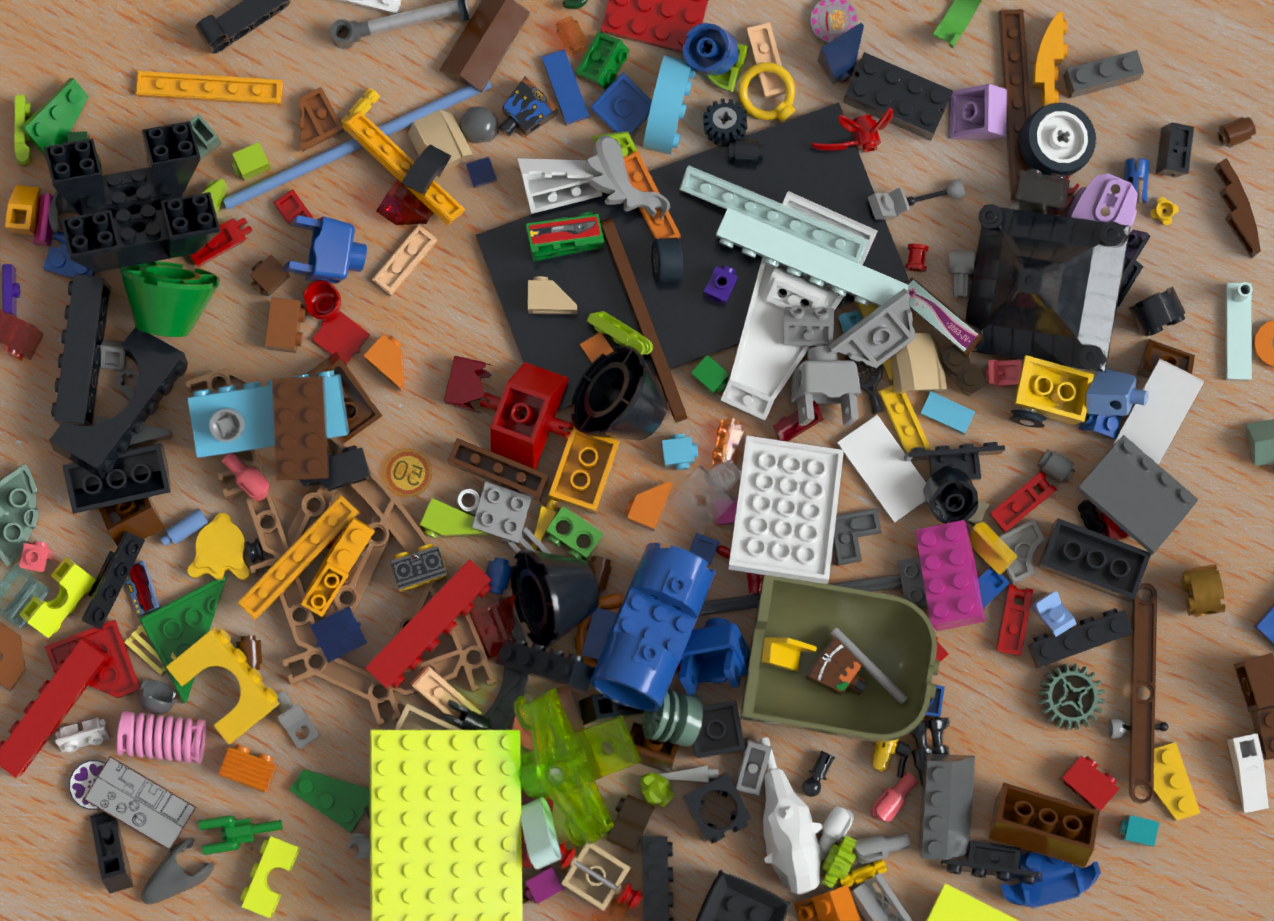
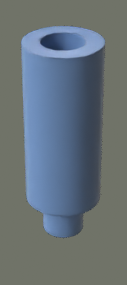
M198 508L166 529L167 534L160 539L165 546L172 542L176 545L209 522Z

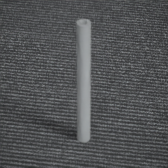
M837 627L830 633L832 637L837 638L862 663L863 667L900 704L907 700L908 697Z

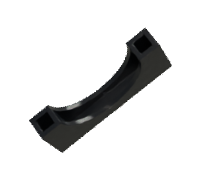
M136 327L122 344L126 356L131 358L139 368L138 386L130 403L118 415L98 425L77 426L63 421L49 439L55 452L101 479L106 473L111 472L115 466L116 459L121 453L123 454L127 451L131 439L135 434H139L142 431L146 419L157 411L161 399L171 392L174 382L178 377L184 375L188 367L184 352L152 334L138 330Z

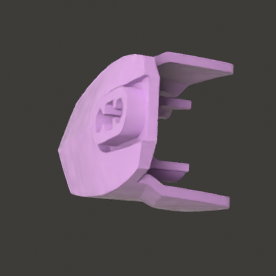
M1109 173L1097 175L1087 187H1081L1075 193L1065 216L1107 223L1117 222L1132 227L1137 213L1135 207L1138 193L1132 183ZM1114 184H1118L1120 187V191L1116 194L1111 192V186ZM1106 206L1109 207V215L1102 216L1101 209Z

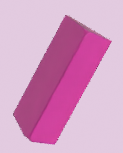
M45 193L39 198L35 236L33 237L34 245H51L52 228L49 222V208L54 196L50 193Z

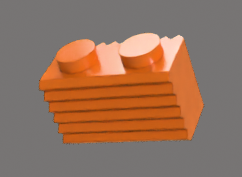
M237 744L235 749L229 747L218 775L268 793L278 766L272 763L274 758L262 753L259 754V757H255L249 754L251 749Z

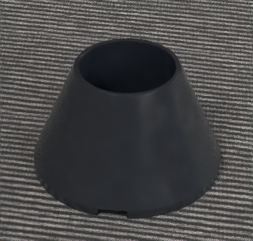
M631 346L614 347L615 351L607 356L605 354L600 355L581 377L572 398L575 409L574 414H571V419L575 428L587 436L636 441L644 440L651 436L661 425L667 411V400L642 354Z
M527 549L516 553L514 556L517 559L516 565L511 566V589L517 615L521 623H526L530 631L527 633V636L534 644L546 648L551 647L596 611L599 593L594 573L588 563L582 559Z

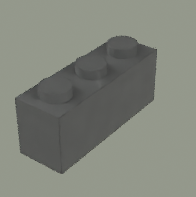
M1135 50L1067 68L1063 77L1069 97L1074 98L1138 81L1144 74L1138 51Z

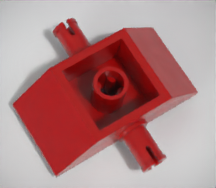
M524 362L507 381L501 398L485 392L483 398L490 400V402L480 399V406L496 411L490 427L491 452L536 470L549 432L564 436L565 438H569L572 434L563 430V428L573 431V423L555 418L569 378Z

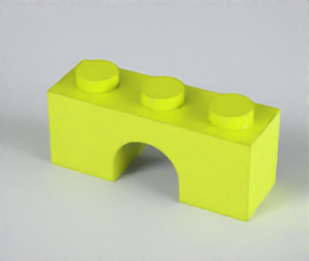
M67 556L51 574V577L59 583L60 590L58 595L50 601H42L34 595L19 614L28 624L47 638H50L52 634L59 630L63 620L75 610L77 603L92 589L93 583L96 581L95 578Z
M270 836L269 840H264L260 849V854H263L259 864H254L250 877L253 878L250 888L246 886L240 898L243 901V908L267 918L273 917L282 894L270 889L267 883L268 874L278 867L292 871L301 847Z

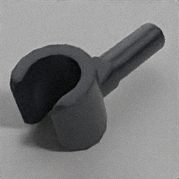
M902 741L898 743L895 753L901 756L897 777L899 778L903 777L905 763L911 752L910 746Z

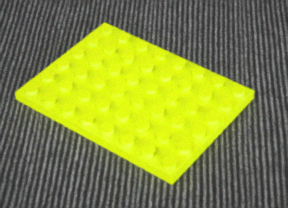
M520 730L370 731L371 921H523Z

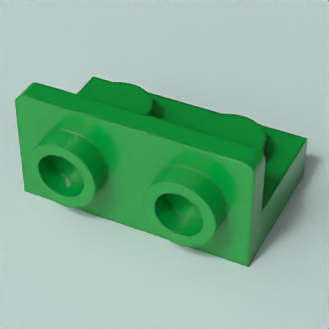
M597 32L575 73L578 77L596 83L603 90H606L616 80L617 73L622 64L627 60L629 49L620 39Z

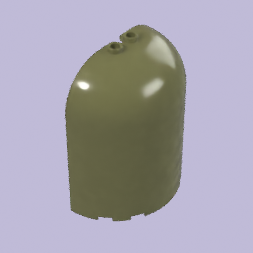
M764 575L755 617L756 624L750 645L748 673L745 676L741 719L870 742L897 740L915 729L925 716L930 699L935 697L936 684L931 683L932 675L938 674L940 663L939 660H935L937 639L933 625L927 615L912 602L893 595ZM836 627L908 697L903 704H900L863 666L856 675L865 680L868 685L860 695L847 687L840 696L805 678L833 639L830 633ZM764 637L791 638L816 646V652H801L799 671H789L761 662Z

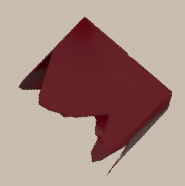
M454 356L444 397L445 404L481 414V412L476 411L472 407L470 402L479 400L484 396L481 379L489 378L492 375L483 368L486 365L491 366V364Z

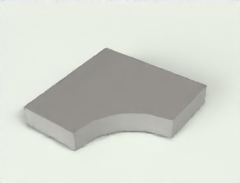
M1032 519L998 536L1018 556L1005 570L1012 585L1035 574L1033 555L1037 547L1045 541V538L1035 519Z

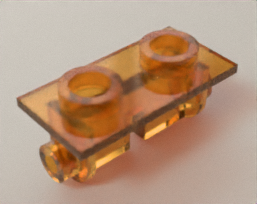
M733 418L722 420L717 429L718 441L712 453V467H724L723 469L733 471L734 467L737 466L740 450L732 448V443L741 445L744 431L742 422L734 421L735 419Z

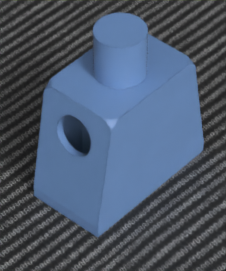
M1106 369V373L1097 372L1086 393L1087 414L1128 415L1133 404H1147L1148 391L1137 389L1136 377L1110 369Z

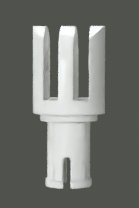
M839 806L834 807L822 825L823 835L819 840L822 860L826 859L833 844L843 840L851 827L854 814L850 810Z

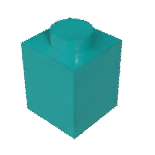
M1127 815L1125 820H1121L1119 826V834H1122L1121 840L1154 847L1159 822Z

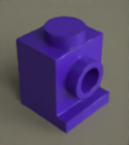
M722 265L721 268L716 266L703 296L725 306L738 279V276L734 275L735 270L726 265ZM718 279L726 280V285H718Z

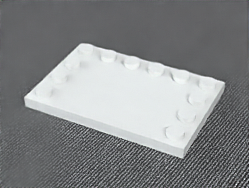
M746 436L729 570L828 584L844 450Z

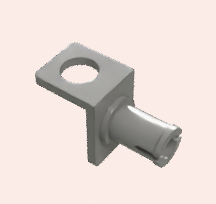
M287 692L278 693L277 700L280 704L277 707L281 715L277 719L287 730L296 747L302 749L316 740L319 734L303 709L298 704L294 706ZM299 728H309L310 734L306 739L297 738L296 733Z

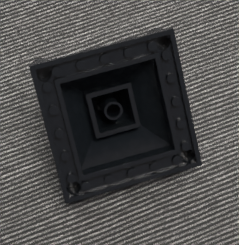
M993 204L984 205L979 212L981 230L965 319L970 326L983 335V338L971 352L1022 360L1027 355L1066 367L1106 373L1131 226L1117 222L1107 223L1003 208Z

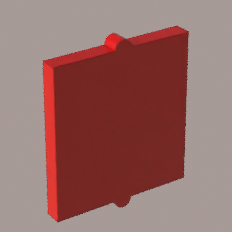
M338 310L335 316L327 319L326 322H322V327L311 340L330 355L337 352L347 365L355 353L360 352V347L370 336V333Z

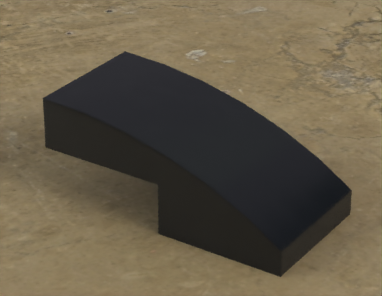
M430 144L412 165L402 184L425 196L435 177H440L451 155Z

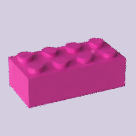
M964 520L915 530L929 616L933 628L936 631H942L985 622L969 526Z

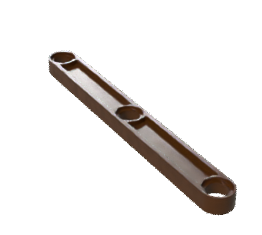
M613 219L602 220L600 224L641 335L648 338L653 344L654 348L649 353L673 419L675 423L686 420L688 418Z
M1149 583L1141 584L1139 590L1142 588L1148 589L1152 595L1150 601H1142L1137 593L1135 600H1133L1129 796L1132 801L1138 804L1148 802L1153 797L1157 590ZM1145 686L1150 692L1148 699L1142 700L1137 696L1138 687ZM1142 785L1146 787L1148 795L1145 799L1136 797L1134 792L1136 786Z

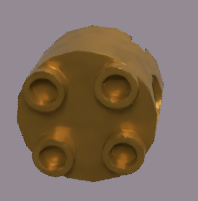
M1216 564L1190 568L1182 572L1183 592L1188 591L1189 594L1187 596L1188 601H1186L1188 615L1199 617L1225 612V604L1221 605L1220 600L1225 599L1219 570H1216Z

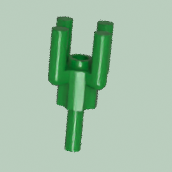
M232 815L198 820L199 830L221 827L223 842L202 845L203 855L235 851L240 848V844L254 842V834L283 830L282 820L252 824L251 817L236 819Z

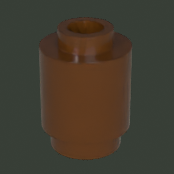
M1240 117L1221 125L1220 131L1217 133L1220 143L1231 148L1250 140L1256 134V129L1250 117Z
M592 555L588 565L594 573L598 593H600L601 590H606L612 569L610 566L611 560Z
M255 635L241 636V641L236 642V649L238 648L244 653L247 659L246 662L251 668L260 670V664L262 663L261 640H256Z

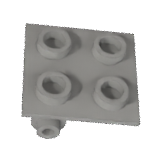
M485 482L472 528L498 536L503 543H509V541L519 543L532 497Z

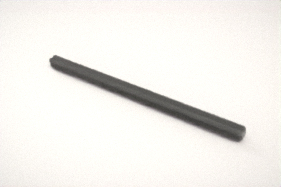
M900 574L829 584L870 592L902 588ZM761 594L704 601L698 616L757 608Z

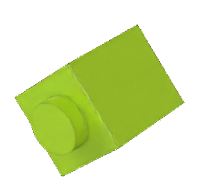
M259 142L232 154L235 161L231 162L235 173L237 176L242 174L245 181L271 169Z

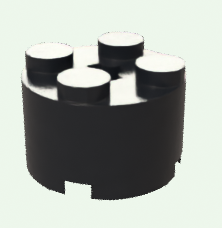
M1173 286L1167 288L1162 293L1158 292L1129 307L1140 333L1145 334L1146 337L1164 330L1162 327L1164 324L1170 326L1185 320L1184 314L1186 312Z
M950 466L942 467L928 479L923 488L925 500L932 514L943 524L961 520L966 522L978 509L977 490L970 477L960 469Z

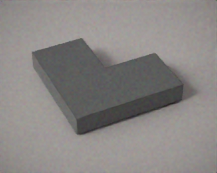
M877 508L836 515L833 546L837 566L862 562L858 537L882 533Z

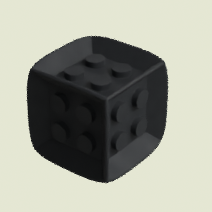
M719 870L718 876L712 883L695 921H785L791 901H786L762 887Z

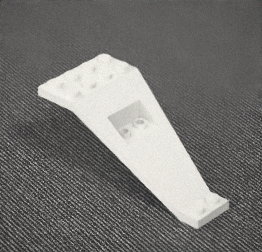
M787 192L782 203L783 205L868 239L867 246L859 263L863 265L878 232L877 230L792 192ZM762 257L730 380L721 401L766 420L775 398L810 348V346L783 345L785 307H825L835 310L844 296L832 292L833 287L827 284L820 287L809 282L810 277L801 274L800 277L788 273V268L780 264L778 267L771 266L765 263V258ZM779 289H785L787 294H780ZM807 299L810 304L804 305L801 300Z

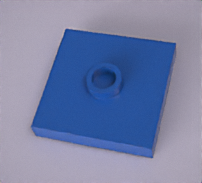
M622 73L589 108L615 133L628 131L631 135L649 116L652 100L628 76Z
M597 608L593 612L582 656L599 659L618 613Z

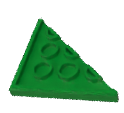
M225 574L221 580L215 579L139 619L183 704L188 701L195 677L187 684L181 686L166 667L174 661L171 658L172 652L178 658L210 631L225 585Z

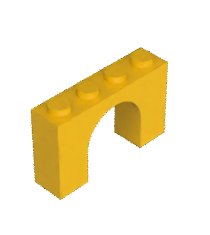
M217 626L166 668L181 686L187 684L205 668L210 666L224 667L236 676L241 688L239 702L231 712L213 725L230 745L280 703L277 700L278 696L275 691L270 687L267 688L261 681V674L255 668H251L248 665L244 653L238 648L235 649L231 644V638L227 632L219 629Z

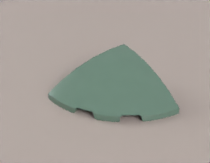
M26 464L0 478V561L6 567L22 554L24 543L28 544L27 541L32 530L35 529L38 519V508L36 507L37 488Z

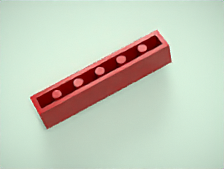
M469 559L365 668L386 689L389 690L391 687L396 689L405 680L403 677L404 673L408 669L413 671L423 661L420 657L426 651L430 653L438 646L440 642L437 639L444 632L448 635L456 627L457 623L455 620L461 614L465 617L474 608L472 603L478 596L483 598L492 589L490 586L492 580Z
M89 639L76 640L70 646L68 658L65 661L61 660L53 670L55 673L51 681L46 680L38 690L40 695L37 700H31L23 711L25 716L21 721L17 720L8 731L11 735L8 739L0 742V767L13 777L18 778L24 774L109 659L110 655Z

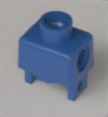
M297 215L292 219L291 226L312 230L313 233L308 264L289 261L284 266V272L304 275L307 281L326 280L331 284H337L346 279L348 270L361 273L366 260L367 245L353 242L355 227L352 224L325 216L313 219Z
M718 617L709 619L705 623L704 628L692 630L680 659L681 670L679 679L688 695L695 694L697 684L704 682L718 684L729 680L732 688L740 686L741 676L748 673L750 651L738 626L724 618Z

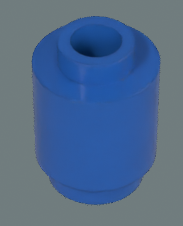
M495 557L494 561L488 562L485 574L492 580L490 593L503 595L504 590H507L511 575V566L508 565V560Z

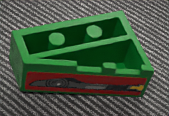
M592 212L579 214L578 217H562L555 220L526 223L533 262L604 247L599 215Z

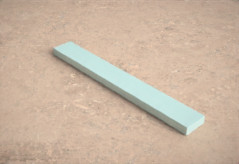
M691 166L687 167L679 189L725 209H733L858 264L861 262L868 243L866 238Z

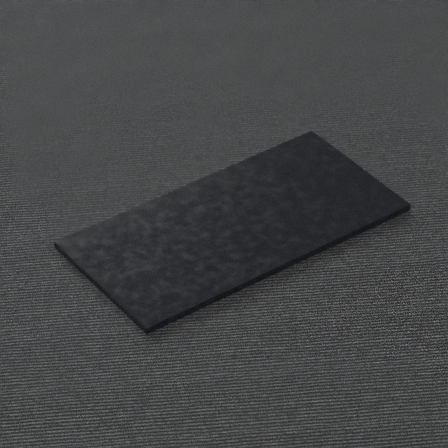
M839 102L742 137L741 139L759 140V145H764L763 160H758V165L735 164V161H729L730 143H726V146L720 145L649 171L659 193L668 199L670 203L668 211L681 235L679 240L683 252V276L678 282L658 283L655 280L651 260L652 243L655 239L639 208L624 211V203L607 205L605 200L610 194L601 192L602 196L540 211L476 235L523 363L526 362L569 378L557 412L575 405L572 403L575 389L585 371L592 364L580 347V344L599 333L594 329V325L587 322L591 313L605 311L637 332H641L604 235V247L533 262L526 223L555 220L562 217H578L579 214L586 212L598 214L600 221L608 218L613 219L670 370L739 345L762 261L761 256L756 254L755 258L742 253L743 248L736 245L730 248L719 243L720 238H717L716 234L727 209L679 190L688 166L781 204L787 192H792L877 230L878 232L863 266L900 282H909L886 220H875L868 197L875 192L856 145L848 146L847 149L819 150L811 146V142L837 144L854 141L851 132L842 127L838 121L839 115H844ZM722 265L734 269V275L738 276L725 306L703 296L715 267L721 268ZM538 276L548 277V280H553L577 304V314H528V280H533V277ZM722 278L717 281L720 286H724L727 283ZM779 289L780 294H787L785 289ZM846 294L836 308L855 302L854 296ZM807 299L801 300L804 305L810 304ZM603 334L613 351H615L614 347L621 346L613 340L612 336ZM642 354L653 376L657 375L649 354Z

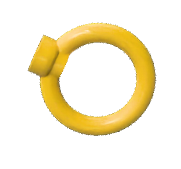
M761 62L751 66L744 72L738 85V97L742 107H744L748 114L760 120L778 118L783 123L796 111L792 106L795 98V84L786 69L772 62ZM761 72H772L778 75L785 84V98L773 110H760L748 98L747 89L749 82L755 75Z

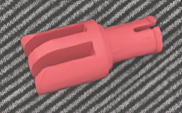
M234 452L229 453L222 460V463L236 476L235 483L255 501L265 499L269 491L268 480L254 466L247 467Z
M906 772L894 788L887 787L871 807L872 817L878 821L889 822L905 806V797L918 784L917 779Z

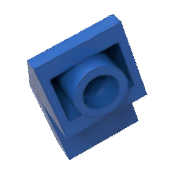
M992 567L978 578L983 609L1010 584L1002 574L999 575Z

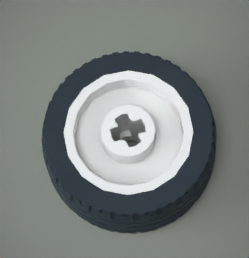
M1053 103L1038 109L1025 121L1020 130L1018 149L1023 162L1029 170L1043 178L1054 180L1073 175L1088 163L1094 153L1096 132L1091 123L1092 121L1082 110L1071 104Z

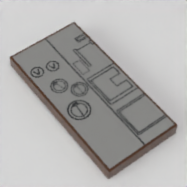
M111 756L83 799L168 850H171L196 809V806Z

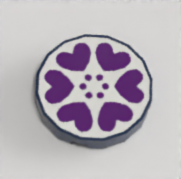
M89 760L80 764L72 772L69 779V792L72 799L80 807L88 810H100L83 799L105 765V762Z

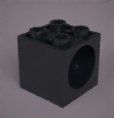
M729 773L682 796L704 842L710 840L711 844L726 837L724 832L730 829L733 832H737L747 827L746 821L751 819ZM718 791V795L724 797L728 795L734 802L735 810H733L730 820L733 821L725 828L717 829V825L711 823L706 825L700 817L699 809L702 810L704 805L702 798L710 792Z

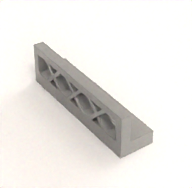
M881 873L864 881L851 891L853 901L866 921H912ZM874 882H876V884L880 888L881 893L877 892V890L873 886ZM888 905L893 907V909L896 912V915L890 911Z

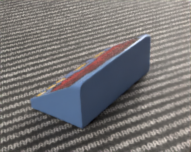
M143 560L133 564L125 582L138 617L161 608L146 562Z

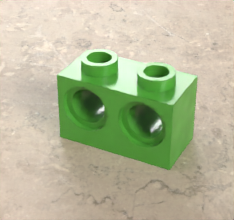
M564 506L561 507L546 529V533L549 535L548 540L559 547L561 544L565 545L570 549L568 551L570 555L574 558H584L585 560H588L604 536V533ZM559 523H568L570 531L564 535L559 534L556 531ZM581 536H587L591 544L587 548H580L576 543L577 539Z

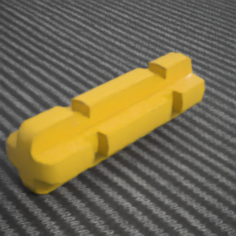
M369 88L364 93L365 97H361L351 108L349 116H344L341 124L343 125L359 111L365 115L372 108L371 104H375L379 100L380 95L374 89Z
M883 859L875 861L872 865L868 864L851 871V874H847L844 880L839 878V882L842 887L846 885L851 887L853 883L858 884L875 876L874 874L886 872V864Z

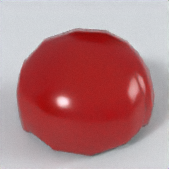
M317 280L310 283L303 292L305 309L317 320H327L335 316L341 307L340 293L334 285L326 280Z

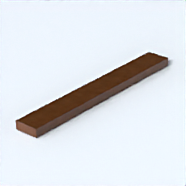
M1024 9L999 10L1003 88L1007 89L1006 134L1011 200L1035 199V173L1025 165L1018 149L1020 130L1025 121L1031 116Z

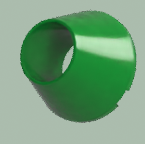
M162 261L128 267L121 266L120 268L135 327L145 333L166 337H185L190 335L217 290L220 278L200 268H195V272L183 269V264Z

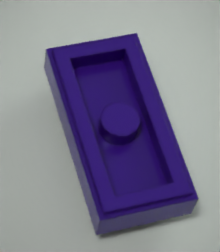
M3 264L2 310L8 317H17V298H20L21 291L20 284L16 283V268L12 264Z

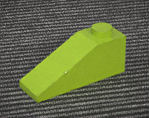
M433 498L420 523V527L424 529L423 533L434 539L437 536L443 538L495 536L473 529L474 516Z

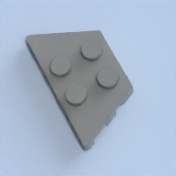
M905 288L829 344L828 346L831 351L836 354L840 352L848 355L852 360L863 361L866 365L877 368L915 339V332L912 326L913 317L909 305L910 295Z

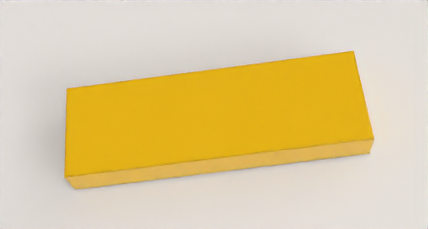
M894 385L878 391L905 454L911 452L912 448L925 447L926 451L930 450V445L907 394H894Z

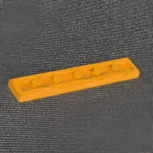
M137 71L135 95L140 97L281 105L283 80Z
M359 111L348 119L342 128L402 183L415 162ZM433 180L425 196L407 187L447 226L465 211L435 180Z
M340 495L237 604L256 621L348 525L352 517L355 518L359 514V511Z

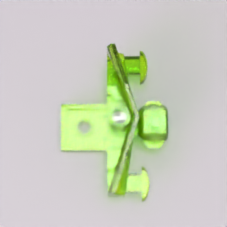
M555 688L540 693L527 703L524 696H519L514 703L515 715L520 725L527 731L532 732L534 749L523 755L521 766L517 772L525 794L532 798L543 797L545 800L551 798L565 815L564 828L566 834L576 846H583L585 841L588 844L594 843L614 827L595 780L641 762L622 715L574 733ZM606 741L612 744L613 753L604 751L603 742Z

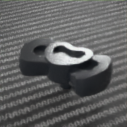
M1088 499L1083 500L1078 505V511L1081 513L1080 516L1084 521V526L1091 531L1101 534L1105 529V523L1099 520V514L1095 511L1096 506Z

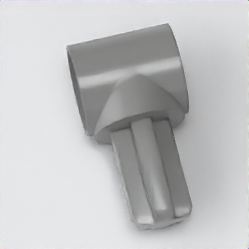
M950 250L949 272L954 274V297L965 298L968 296L969 275L974 271V251Z

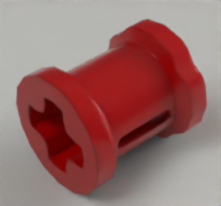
M916 243L908 244L909 257L905 269L912 272H926L925 259L929 246Z

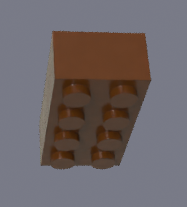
M325 376L273 378L272 393L277 480L328 478L329 455Z
M1003 782L995 799L988 839L1085 867L1094 851L1100 811Z

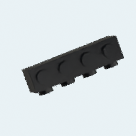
M1114 608L1103 612V618L1094 620L1093 616L1079 621L1081 626L1073 629L1069 628L1057 637H1048L1047 633L1034 637V643L1028 645L1036 669L1133 634L1125 610L1118 612Z
M514 638L513 642L502 641L495 664L515 672L587 692L591 681L590 678L595 668L582 663L584 658L574 654H569L567 658L564 657V652L552 648L550 652H546V647L532 643L531 647H528V642Z
M668 836L642 837L643 921H674V918H669V907H673V892H668V882H673V867H668V857H673L672 841L668 842Z

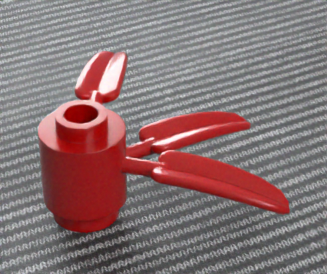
M887 109L877 123L872 118V115L858 116L852 121L840 114L838 117L839 123L847 131L854 132L855 141L837 144L811 142V146L819 150L847 149L848 146L857 145V148L865 153L875 151L877 146L881 144L878 130H883L887 127L893 117V109Z

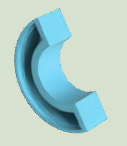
M667 55L663 57L643 142V148L671 154L672 148L678 147L680 134L676 133L679 118L684 119L687 106L682 103L684 95L689 96L692 82L689 79L694 80L696 69L691 67L685 59Z

